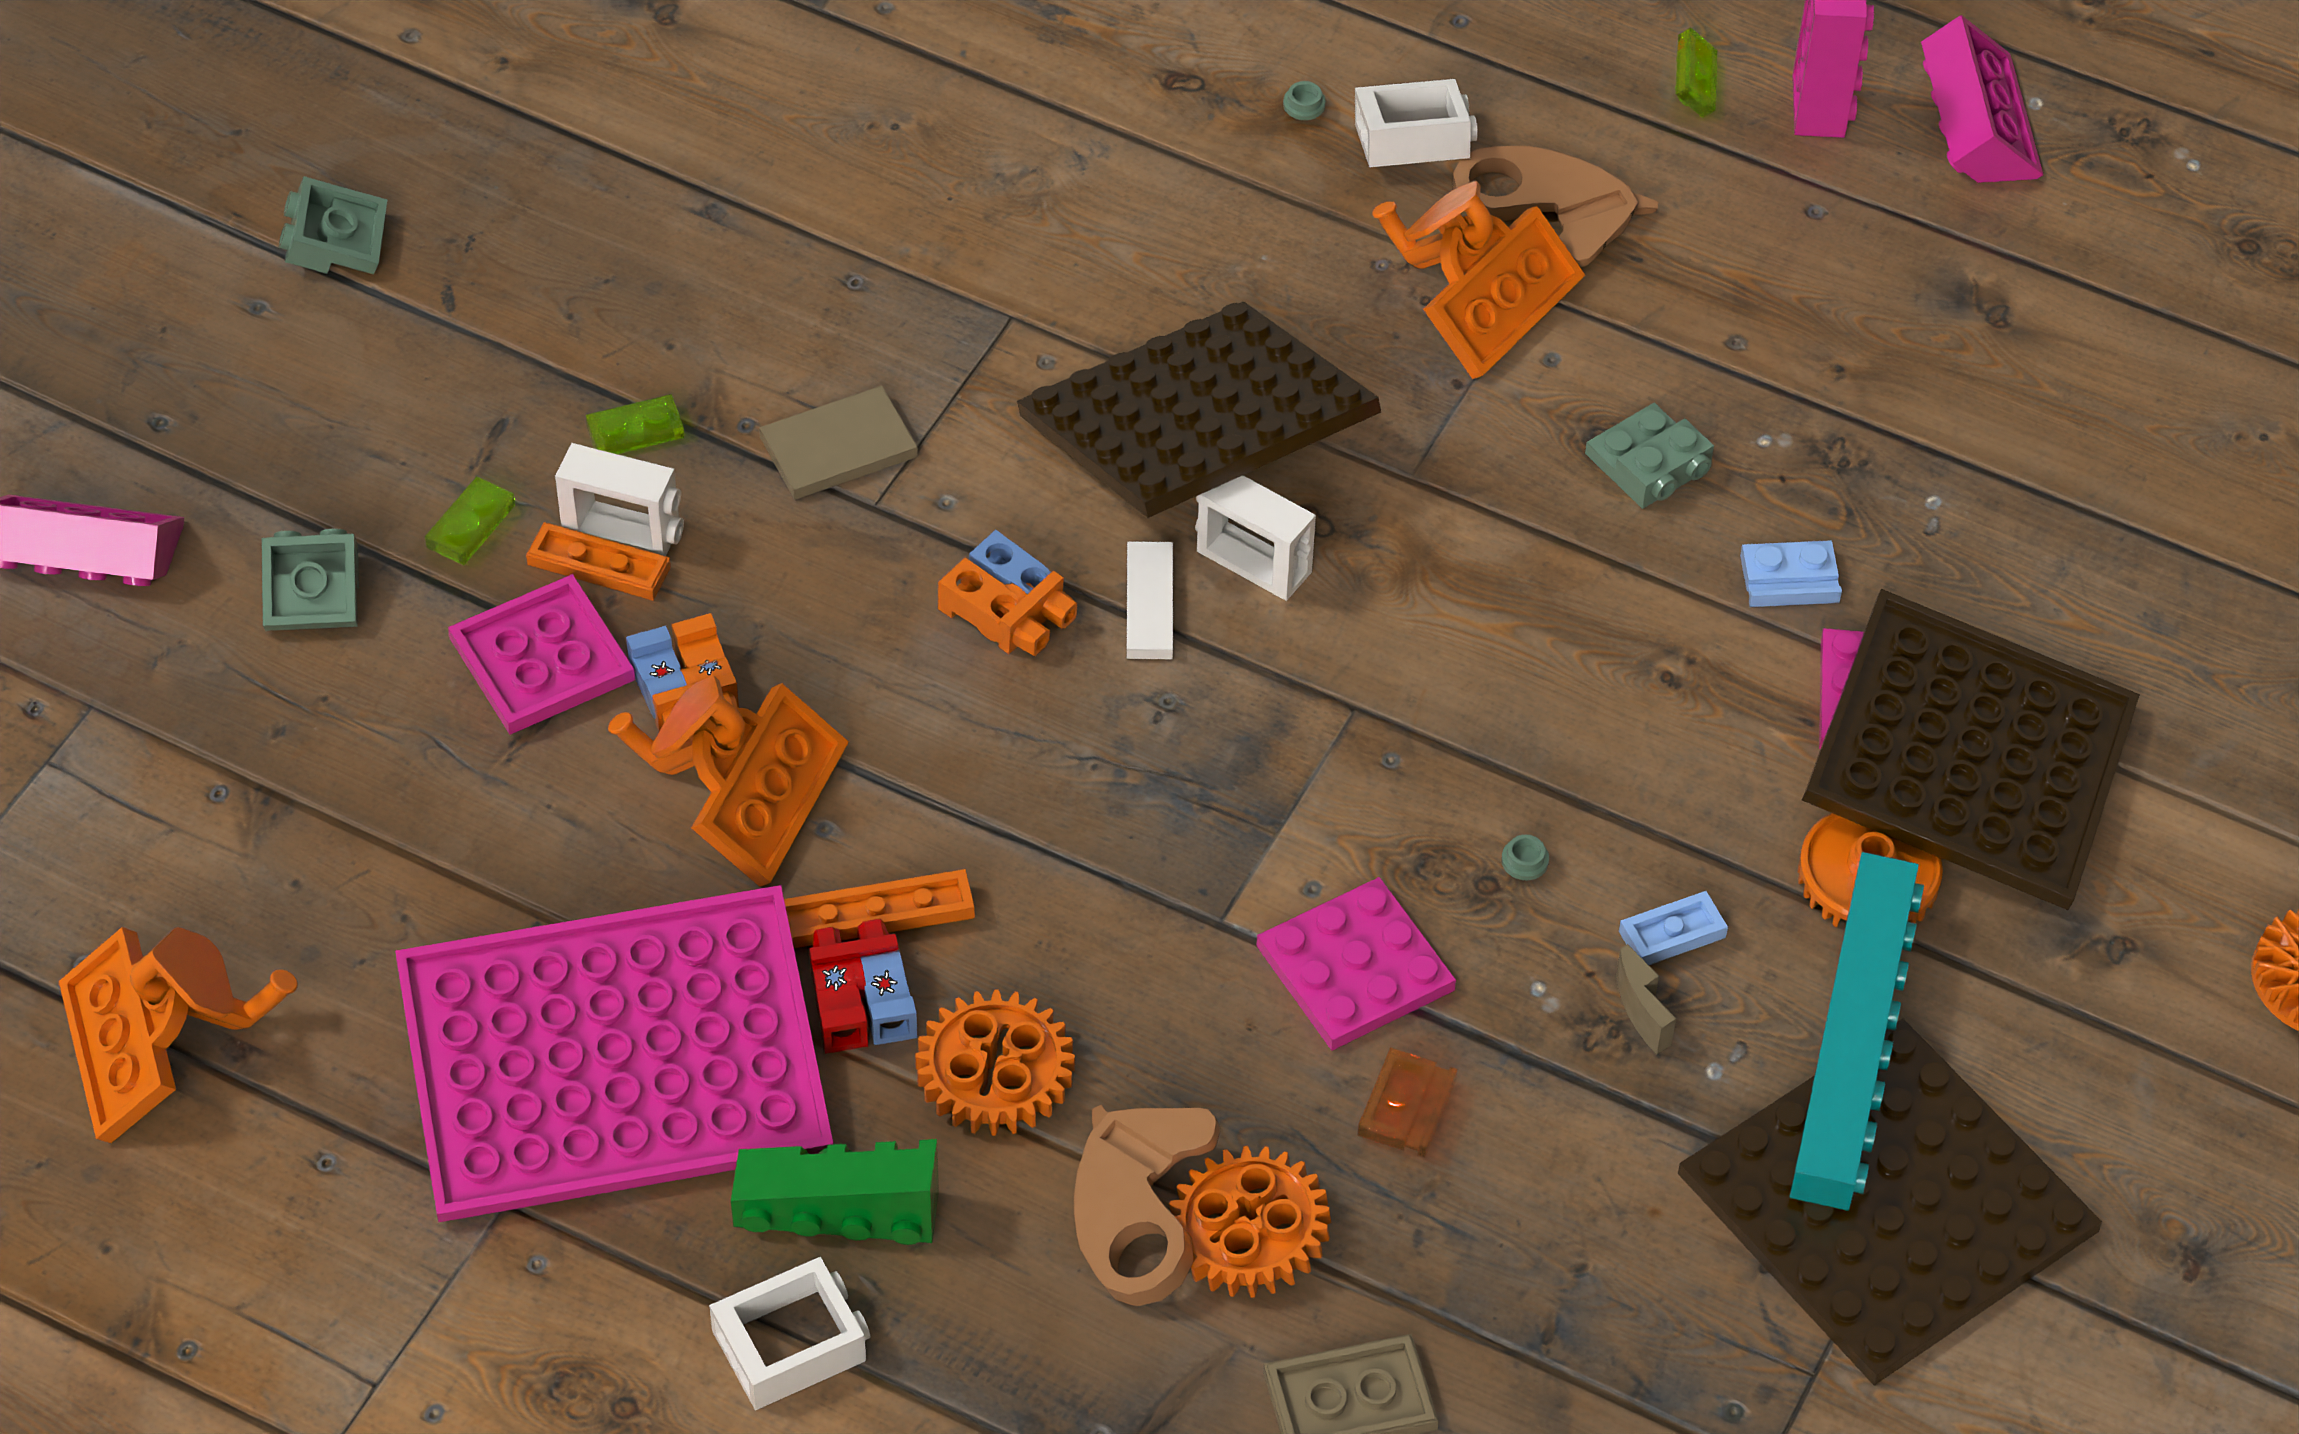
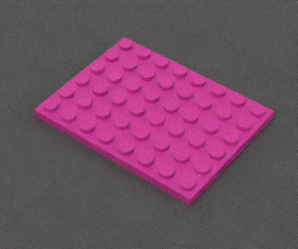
M781 885L395 951L438 1223L736 1170L739 1149L801 1146L808 1154H819L821 1150L827 1148V1145L833 1144Z

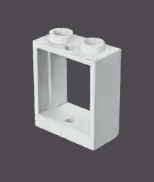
M1455 79L1355 88V126L1369 167L1470 158V142L1477 141V123L1474 115L1469 116L1468 97L1466 94L1461 95Z
M571 443L555 475L561 527L666 556L671 544H678L684 528V519L679 517L678 512L681 490L676 488L675 470ZM594 493L648 507L649 514L595 501Z
M1243 475L1196 496L1199 506L1195 530L1198 531L1197 552L1285 601L1292 596L1312 573L1315 514ZM1228 518L1274 542V547L1229 523Z
M821 1257L709 1305L712 1331L755 1410L866 1361L865 1340L870 1339V1332L866 1321L860 1311L851 1312L845 1301L848 1299V1294L842 1278L837 1271L829 1273ZM818 1292L841 1334L766 1367L743 1324Z

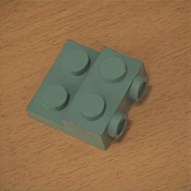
M304 176L297 193L289 192L284 208V216L292 218L291 224H284L278 246L280 249L287 250L285 262L323 273H328L331 263L374 274L379 264L387 199Z
M1654 402L1586 442L1585 454L1643 509L1657 500L1667 499L1677 488L1690 480L1702 478L1712 465L1714 445L1687 419L1684 418L1676 423Z
M325 529L320 531V535L301 536V533L296 531H279L274 533V537L262 538L263 627L265 631L358 627L357 588H359L358 543L354 534H347V531L343 529Z

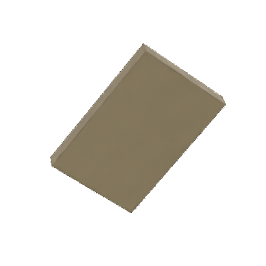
M882 385L759 427L760 439L794 500L918 457V447Z
M1412 1334L1264 1363L1263 1374L1281 1434H1421L1438 1430L1439 1421Z

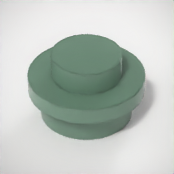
M1300 81L1294 83L1286 92L1283 107L1286 113L1295 119L1312 120L1324 112L1326 101L1318 85L1309 81Z
M1519 835L1504 847L1501 862L1504 870L1510 876L1519 880H1533L1546 872L1549 865V853L1543 842L1537 837Z

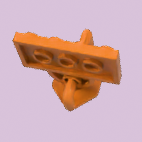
M1477 181L1460 186L1446 194L1408 230L1395 211L1397 208L1395 202H1384L1375 207L1372 212L1374 218L1379 220L1387 235L1409 264L1416 268L1424 269L1441 263L1449 285L1423 310L1472 379L1483 376L1585 276V273L1538 206L1527 209L1508 227L1501 219L1489 213L1480 199L1481 186ZM1465 211L1467 215L1463 217L1461 213ZM1437 229H1439V231L1441 232L1439 234L1430 236L1420 241H1415L1416 239L1429 235Z
M710 676L697 682L680 697L654 741L635 725L633 716L629 712L616 715L608 725V731L611 734L617 735L629 748L660 773L674 775L695 766L699 778L711 791V794L691 829L759 887L771 883L849 743L847 739L783 683L770 689L756 714L746 708L734 707L724 699L720 681L715 676Z
M121 927L59 980L96 1139L108 1143L114 1142L176 1090L166 1049L178 1037L187 1015L228 1029H247L276 1007L288 994L296 991L298 982L295 976L286 970H275L270 976V982L250 1000L245 1002L233 997L223 957L218 948L205 936L176 927L143 957L137 932Z

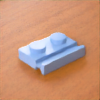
M1832 540L1742 545L1740 557L1746 590L1749 592L1750 607L1840 603L1842 589L1838 583L1839 574Z

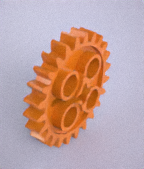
M999 989L994 990L991 1001H984L978 991L974 992V1004L967 1005L961 998H955L956 1012L954 1013L941 1007L939 1009V1023L927 1021V1036H919V1052L915 1053L918 1087H924L926 1103L936 1101V1114L939 1117L952 1111V1126L957 1127L965 1119L970 1120L971 1133L974 1134L982 1124H989L992 1136H996L1000 1124H1006L1011 1133L1015 1134L1017 1133V1121L1023 1119L1026 1124L1033 1128L1036 1126V1112L1051 1117L1052 1102L1064 1103L1065 1088L1072 1087L1075 1055L1072 1054V1037H1065V1023H1053V1009L1049 1008L1038 1014V999L1033 998L1025 1006L1019 1004V992L1016 991L1008 1001H1002ZM1009 1029L1002 1042L1003 1055H999L996 1060L1001 1031ZM975 1035H983V1036H986V1037H983V1038H973L972 1036H975ZM1030 1046V1047H1032V1048H1031V1049H1020V1048H1018V1047ZM995 1063L989 1094L982 1096L988 1083V1069H991ZM963 1074H964V1075H971L972 1077H969V1078H959V1077H957V1076H960V1075H963ZM1007 1086H1018V1087H1020V1088H1017V1089H1014V1090H1013V1089H1006V1088H1004V1087H1007Z
M1244 1146L1241 1158L1234 1159L1232 1154L1226 1149L1223 1150V1163L1217 1164L1207 1157L1204 1159L1207 1172L1203 1174L1193 1169L1188 1171L1192 1186L1186 1184L1177 1185L1179 1200L1170 1201L1169 1206L1171 1213L1192 1238L1193 1264L1191 1271L1193 1280L1197 1282L1208 1276L1209 1287L1213 1292L1224 1282L1228 1285L1231 1297L1235 1296L1240 1286H1247L1248 1293L1253 1298L1256 1296L1258 1285L1265 1284L1270 1293L1274 1294L1276 1293L1275 1280L1282 1278L1292 1286L1295 1284L1293 1270L1298 1269L1309 1274L1311 1268L1308 1257L1321 1259L1323 1256L1320 1242L1329 1241L1328 1224L1331 1223L1330 1209L1327 1207L1326 1190L1320 1189L1317 1174L1307 1176L1305 1162L1300 1161L1290 1167L1288 1152L1284 1151L1276 1160H1272L1269 1147L1265 1146L1260 1152L1259 1157H1252L1249 1147ZM1255 1189H1265L1260 1193H1250ZM1214 1213L1223 1214L1222 1216L1217 1218H1207L1209 1215ZM1281 1224H1291L1290 1227L1285 1229L1276 1228ZM1238 1249H1250L1249 1251L1242 1254L1233 1253Z

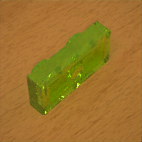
M1690 27L1678 35L1675 91L1676 96L1683 105L1691 107L1703 118L1716 110L1718 50Z
M672 394L585 415L587 429L594 448L614 454L684 438L683 424Z
M476 476L426 534L427 548L465 565L514 508V494Z

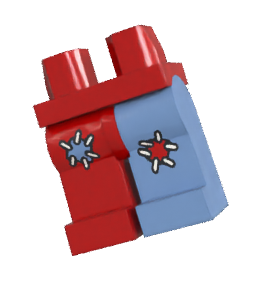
M882 919L863 921L858 925L859 940L843 943L837 928L827 927L814 931L813 948H809L810 966L825 1054L868 1047L867 1019L864 1005H862L861 1001L863 998L874 1045L917 1038V1013L913 997L910 996L896 934L889 935ZM904 1020L899 1027L894 1029H887L880 1025ZM856 1028L855 1032L846 1037H838L832 1034V1032Z

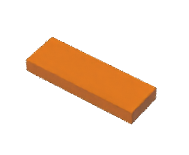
M546 522L541 526L526 554L527 565L564 576L573 574L575 579L654 601L671 568L670 557Z

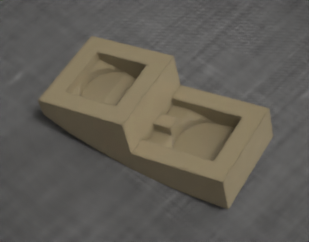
M1627 944L1620 948L1616 971L1618 991L1635 1029L1657 1055L1672 1045L1676 1018L1656 998L1658 974Z

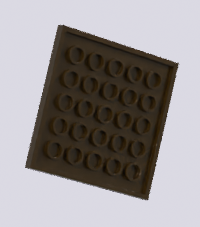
M1244 301L1226 305L1220 312L1204 319L1192 320L1185 324L1184 328L1168 335L1151 338L1145 345L1129 352L1115 354L1108 361L1093 368L1076 371L1070 378L1052 386L1040 387L1034 390L1031 395L1017 401L1019 413L1023 419L1147 518L1381 413L1379 397Z
M1881 589L1869 616L1802 801L2069 910L2081 881L2140 694Z
M1903 1018L1897 1022L1895 1031L1886 1029L1884 1040L1893 1042L1888 1070L1878 1069L1876 1080L1885 1082L1880 1110L1870 1109L1868 1121L1877 1123L1872 1151H1862L1860 1163L1869 1164L1863 1194L1853 1192L1849 1211L1790 1198L1815 1076L1682 1161L1678 1169V1175L1874 1386L2097 1234L2102 1224V1221Z

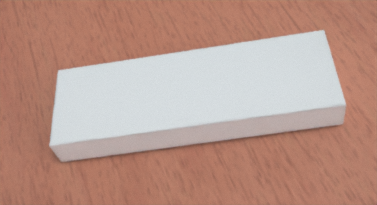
M1127 542V659H1173V542Z

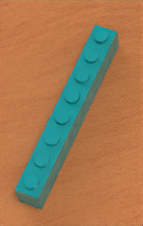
M1865 852L1861 853L1790 1198L1849 1211L1853 1192L1861 1194L1864 1192L1869 1164L1860 1163L1862 1151H1872L1877 1123L1868 1121L1870 1109L1880 1110L1885 1082L1877 1081L1876 1078L1878 1069L1888 1070L1893 1042L1884 1040L1886 1029L1895 1031L1901 1002L1892 1000L1894 989L1903 991L1909 962L1900 961L1902 950L1911 952L1917 923L1908 922L1909 911L1918 913L1924 885L1915 883L1919 864Z

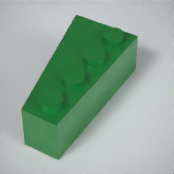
M937 1139L919 1140L918 1149L899 1150L896 1141L876 1142L875 1151L852 1152L847 1144L827 1145V1148L821 1150L819 1154H808L801 1146L739 1149L731 1195L733 1227H742L752 1232H765L767 1230L790 1231L808 1237L817 1234L838 1235L856 1241L868 1238L894 1240L904 1245H912L918 1242L932 1243L939 1196Z

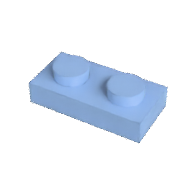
M1707 891L1621 920L1619 933L1626 945L1628 944L1648 965L1726 938L1728 926Z

